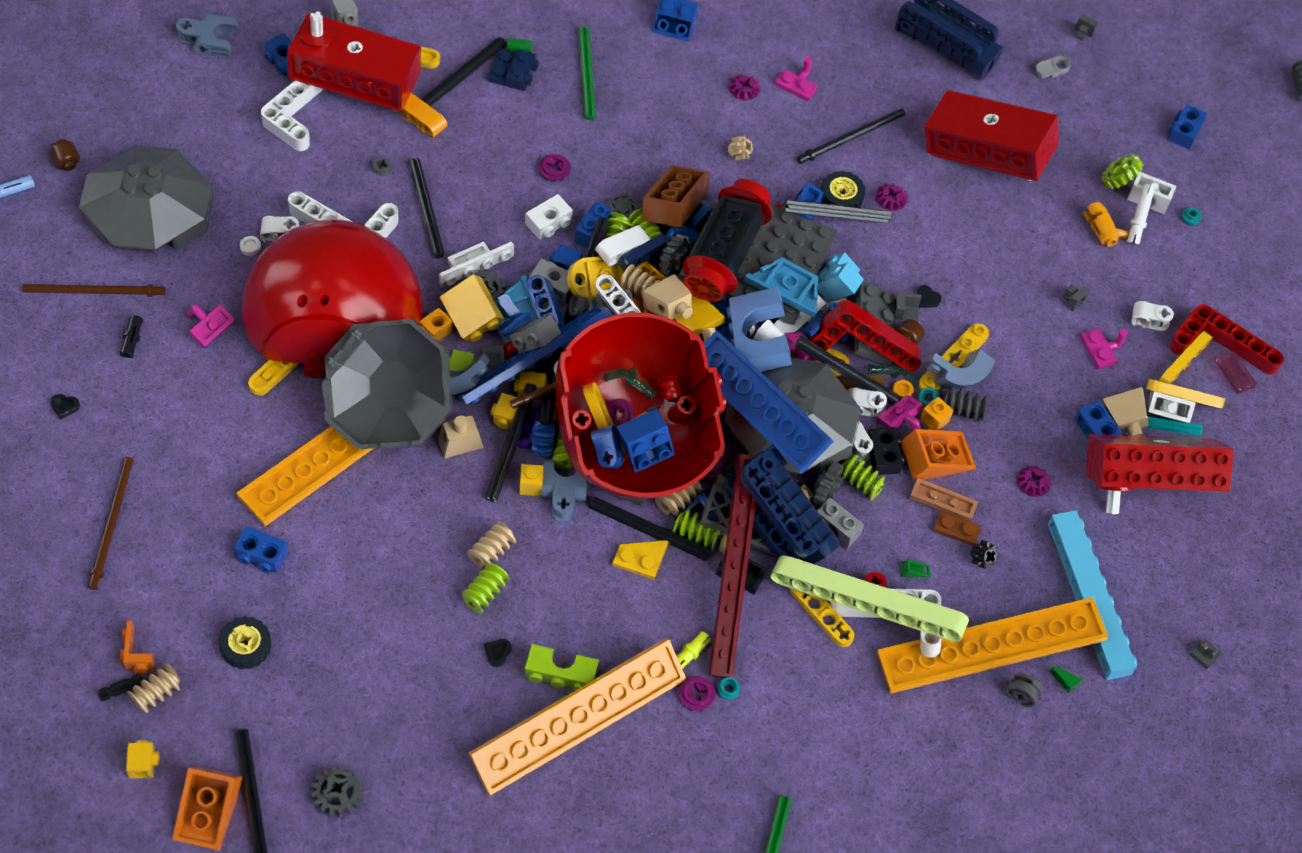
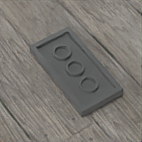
M863 281L856 291V305L894 329L895 294ZM855 337V354L882 365L890 366L893 364V361Z

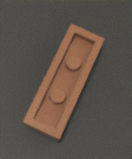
M917 478L909 498L970 522L979 502L920 478Z

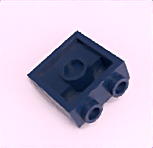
M499 49L488 74L487 81L525 91L526 86H530L532 83V71L536 72L539 60H536L535 53L518 49L515 54Z

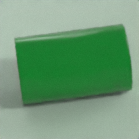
M509 38L508 52L516 53L518 49L531 52L532 40Z

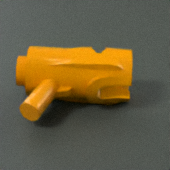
M1100 202L1090 204L1087 207L1090 212H1083L1087 222L1091 224V229L1096 233L1103 246H1113L1118 242L1119 237L1124 239L1129 237V231L1115 228L1107 209Z

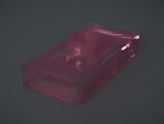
M1235 351L1216 359V364L1237 394L1255 388L1257 383Z

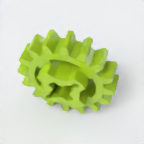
M1126 155L1110 163L1106 168L1107 171L1102 173L1103 177L1101 179L1107 188L1113 189L1116 187L1118 189L1125 186L1128 182L1135 180L1136 176L1139 175L1138 172L1143 170L1142 166L1144 164L1138 155Z

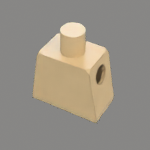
M675 274L643 290V307L656 315L669 319H674L681 315L684 319H687L693 313L691 308V292Z
M1142 387L1103 399L1104 407L1108 409L1111 418L1118 428H1121L1122 434L1129 432L1130 435L1144 436L1141 428L1148 426V418Z
M460 415L454 420L442 424L438 443L444 459L484 448L473 416L465 417Z

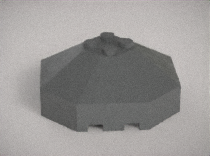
M136 145L87 174L79 209L82 221L94 231V234L102 243L107 244L108 240L113 246L119 247L122 250L123 248H136L155 252L172 241L174 250H179L189 244L191 239L207 233L214 196L212 185L178 149Z
M415 319L353 324L325 357L326 380L322 382L323 398L325 399V421L357 449L425 444L453 411L448 347Z
M791 357L792 365L762 371L761 373L834 441L807 469L809 470L816 466V474H821L824 468L828 470L834 461L843 460L844 462L851 458L861 408L827 364ZM728 403L724 418V433L728 439L731 438L735 443L739 454L756 456L772 445L745 417ZM781 453V455L787 461V464L784 466L788 472L794 473L795 475L802 474Z

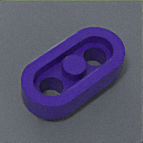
M530 408L527 419L532 421L530 423L525 422L517 445L518 448L527 449L532 446L534 424L540 421L538 412L533 408ZM523 437L528 438V439L525 440V441H521V439H522Z

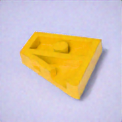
M669 541L620 544L612 566L655 580Z

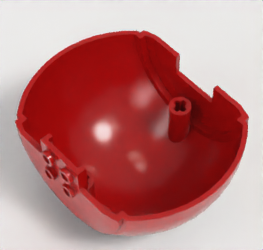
M345 220L315 221L298 226L278 237L262 252L254 263L246 280L242 297V322L253 346L261 354H264L266 359L278 362L303 363L304 376L311 378H326L325 357L353 324L415 319L420 323L423 319V300L420 285L406 257L391 241L375 230L362 224Z
M624 313L604 318L590 325L570 342L564 352L561 353L557 365L556 405L564 447L572 467L580 477H583L595 487L617 496L632 499H652L680 492L701 480L713 469L719 461V457H722L724 454V437L719 415L725 411L726 398L722 395L720 388L722 386L721 375L717 373L716 367L709 368L706 349L698 334L694 335L693 331L686 326L663 316L649 313ZM669 375H678L680 380L678 384L682 388V395L672 399H663L661 395L662 388L659 387L658 380ZM595 382L605 405L617 398L627 400L634 406L633 412L636 415L633 416V419L641 413L647 412L649 407L660 406L661 408L658 412L668 426L675 455L636 473L627 458H625L621 467L617 469L602 467L598 462L595 446L591 438V432L598 428L586 401L583 386ZM617 411V418L615 419L622 422L621 415L623 413Z

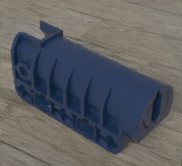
M915 0L913 3L907 1L899 10L895 24L896 31L900 30L913 39H919L923 44L929 45L936 52L945 55L947 59L953 60L960 67L969 70L971 74L981 80L994 68L1001 56L1003 47L996 43L999 35L997 27L954 0Z
M774 444L754 456L756 458L741 469V482L756 500L755 510L757 509L758 511L754 514L753 528L777 560L780 556H786V553L789 552L791 554L790 557L815 564L841 545L837 536L784 467L787 461ZM736 471L724 481V488L731 499L734 488L732 484L735 481ZM750 471L754 473L751 478L748 476ZM761 517L764 518L762 524L758 521ZM770 526L772 529L766 532L765 529H767ZM771 533L778 535L779 543H775L772 540Z

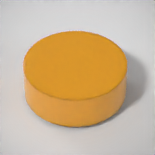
M898 380L894 383L892 391L903 399L907 395L912 397L914 387L907 380Z

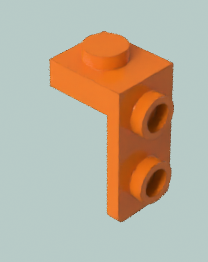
M127 620L126 628L122 629V642H125V647L120 650V663H124L126 671H134L140 674L154 671L155 660L153 653L132 654L134 625L132 620Z

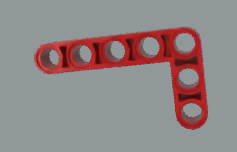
M848 300L837 304L821 320L820 328L817 332L810 336L811 342L827 351L846 332H849L905 370L915 371L921 365V349L917 344Z
M1200 304L1194 309L1177 330L1169 345L1170 350L1174 354L1181 355L1205 331L1213 337V340L1266 374H1275L1284 361V356L1280 351L1206 304Z

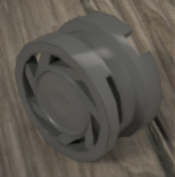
M624 193L615 195L610 200L609 207L613 209V212L620 213L629 218L632 212L637 210L638 204L634 197Z
M1024 673L1015 674L1011 681L1012 683L1006 689V694L1009 698L1013 696L1016 700L1020 701L1024 707H1034L1038 700L1037 696L1039 697L1043 691L1042 685L1030 675Z

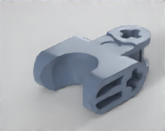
M205 14L201 20L182 18L177 21L176 29L179 32L177 35L179 42L194 45L193 49L198 54L230 57L232 52L230 43L217 37L223 34H236L239 24L234 18Z
M545 459L542 498L552 499V517L554 520L561 523L568 522L573 518L575 500L586 501L587 480L580 477L576 472L569 477L560 476L554 469V460Z

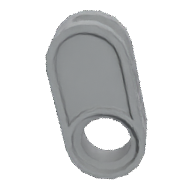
M1064 56L1041 61L1036 65L1035 75L1039 79H1043L1049 76L1054 78L1059 76V74H1066L1069 71L1071 62ZM1061 63L1065 68H1059L1056 64Z

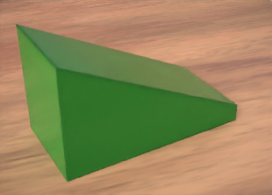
M907 559L899 565L900 577H931L930 565Z
M1053 666L1049 671L1068 693L1083 681L1082 678L1056 666Z

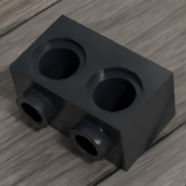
M895 427L870 429L868 436L873 441V448L870 451L873 472L879 471L878 475L899 474L902 466L905 464L904 454L900 453L901 439L896 434Z

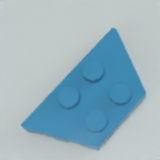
M782 257L775 260L772 264L761 267L760 271L752 275L751 273L746 274L744 279L746 283L760 290L778 287L784 303L815 319L818 310V276Z
M525 275L505 293H508L521 314L530 312L532 314L531 319L535 320L538 319L528 290V280ZM497 299L495 303L497 304L504 319H509V315L500 306V302ZM501 335L504 344L512 341L509 335L506 337Z

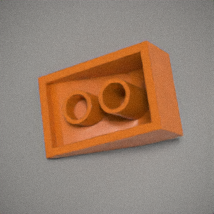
M915 429L901 440V447L913 479L927 480L976 470L963 432Z
M200 766L189 767L172 840L220 850L238 799L242 776Z

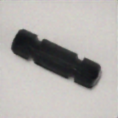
M140 673L131 676L130 679L125 678L109 685L110 687L101 688L97 691L98 696L104 702L111 699V696L116 697L132 690L135 685L140 687L143 677Z

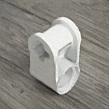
M265 216L261 222L260 239L263 242L275 241L281 235L298 227L299 221L292 216Z
M1138 301L1133 307L1132 325L1135 326L1136 324L1143 326V328L1165 331L1169 328V321L1172 320L1174 312L1168 306Z
M850 388L847 390L860 406V415L876 417L885 411L887 397L882 392L862 390L860 388Z
M859 421L852 457L858 455L857 461L861 462L862 460L867 461L870 458L873 441Z

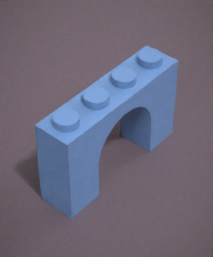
M775 287L729 298L730 307H727V314L729 320L732 319V323H729V330L731 336L734 335V339H731V344L760 372L792 365L790 348L785 335L761 341L751 340L746 337L750 328L764 320L785 316L779 288Z

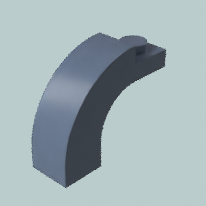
M979 349L968 353L961 368L953 366L937 353L925 356L921 364L930 373L936 374L934 383L948 389L955 386V389H960L982 381L990 373L996 360Z
M485 354L481 355L463 370H450L452 395L466 392L477 385L480 380L479 376L488 369L486 365L490 359Z

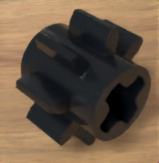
M981 540L980 544L974 543L970 551L973 559L972 563L984 569L987 568V564L994 565L998 556L995 550L996 545L985 540Z

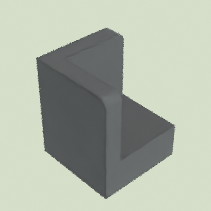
M897 292L894 319H913L918 321V307L921 295Z

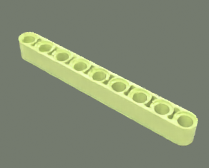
M785 555L779 557L771 573V579L782 586L954 642L962 639L969 621L967 615L960 611Z

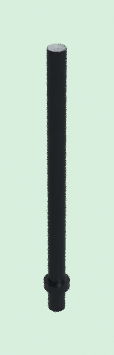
M901 108L813 150L808 149L804 154L797 157V161L799 164L808 160L813 161L815 157L904 116L905 111Z

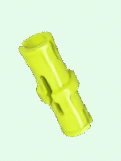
M701 631L696 638L683 646V650L677 655L682 669L693 658L696 660L699 657V653L711 643V638L706 639L709 636L708 634Z

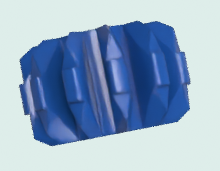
M537 421L534 424L531 441L534 455H539L540 457L553 455L558 430L555 422H551L549 425L546 423L542 425L540 421Z

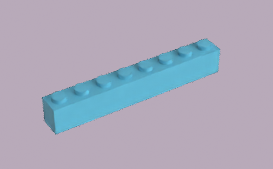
M1077 510L1054 514L1051 516L1048 526L1076 601L1093 597L1108 634L1107 641L1093 644L1106 680L1130 676L1137 667V660L1130 651L1128 636L1124 634L1121 627V618L1115 612L1114 600L1107 591L1106 579L1099 570L1098 558L1092 552L1091 540L1084 531L1083 519L1079 518Z

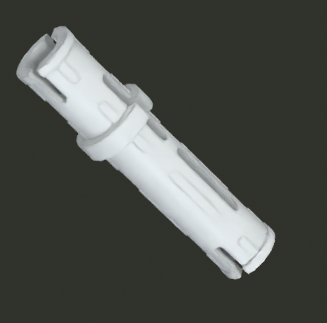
M1143 184L1134 220H1131L1130 223L1132 227L1127 239L1129 243L1133 242L1135 236L1134 244H1140L1143 228H1146L1147 225L1145 221L1151 200L1156 189L1153 185L1149 187V184Z

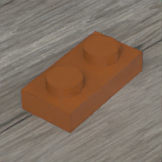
M940 511L933 532L974 546L973 544H976L981 525Z

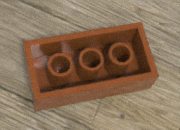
M672 164L643 197L642 220L649 221L652 224H666L672 228L682 227L709 194L710 172Z

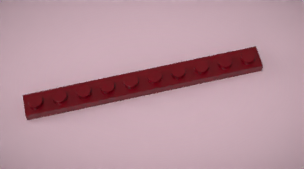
M739 454L737 459L708 673L709 676L720 678H733L756 500L741 482L742 479L740 477L741 469L756 457ZM752 471L748 474L750 478L754 475Z

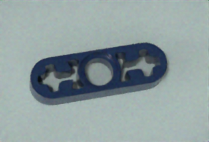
M660 234L624 254L619 259L618 265L624 272L630 264H634L637 267L662 253L664 247H667V242H670V240L664 234Z

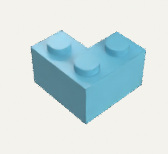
M845 252L839 255H832L826 261V267L817 275V290L830 302L855 294L864 280L859 274V267Z

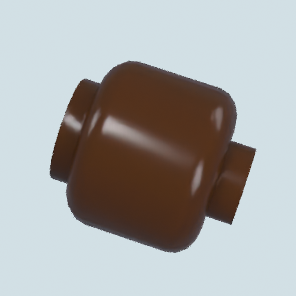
M61 139L51 145L49 155L57 169L69 171L76 168L80 156L73 142Z
M913 319L903 321L895 330L917 345L924 338L923 327Z

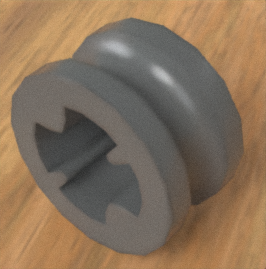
M385 157L375 159L373 162L374 173L378 176L388 175L391 172L390 160ZM381 164L385 165L383 169H379V166L381 167Z

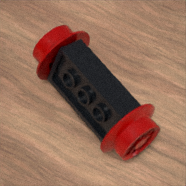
M738 179L732 186L721 189L718 195L719 203L695 250L683 262V270L686 274L683 281L684 285L692 295L708 302H718L724 294H730L736 290L738 285L736 275L761 225L767 224L772 218V209L769 205L771 202L770 193L765 187L755 181Z

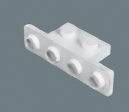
M482 242L447 257V262L451 268L439 274L440 287L451 286L465 277H470L472 272L475 274L478 270H486L499 262L509 260L514 256V244L509 242L490 251L485 242Z

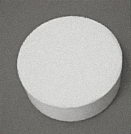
M254 236L244 237L240 241L241 252L247 256L258 254L261 250L260 240Z

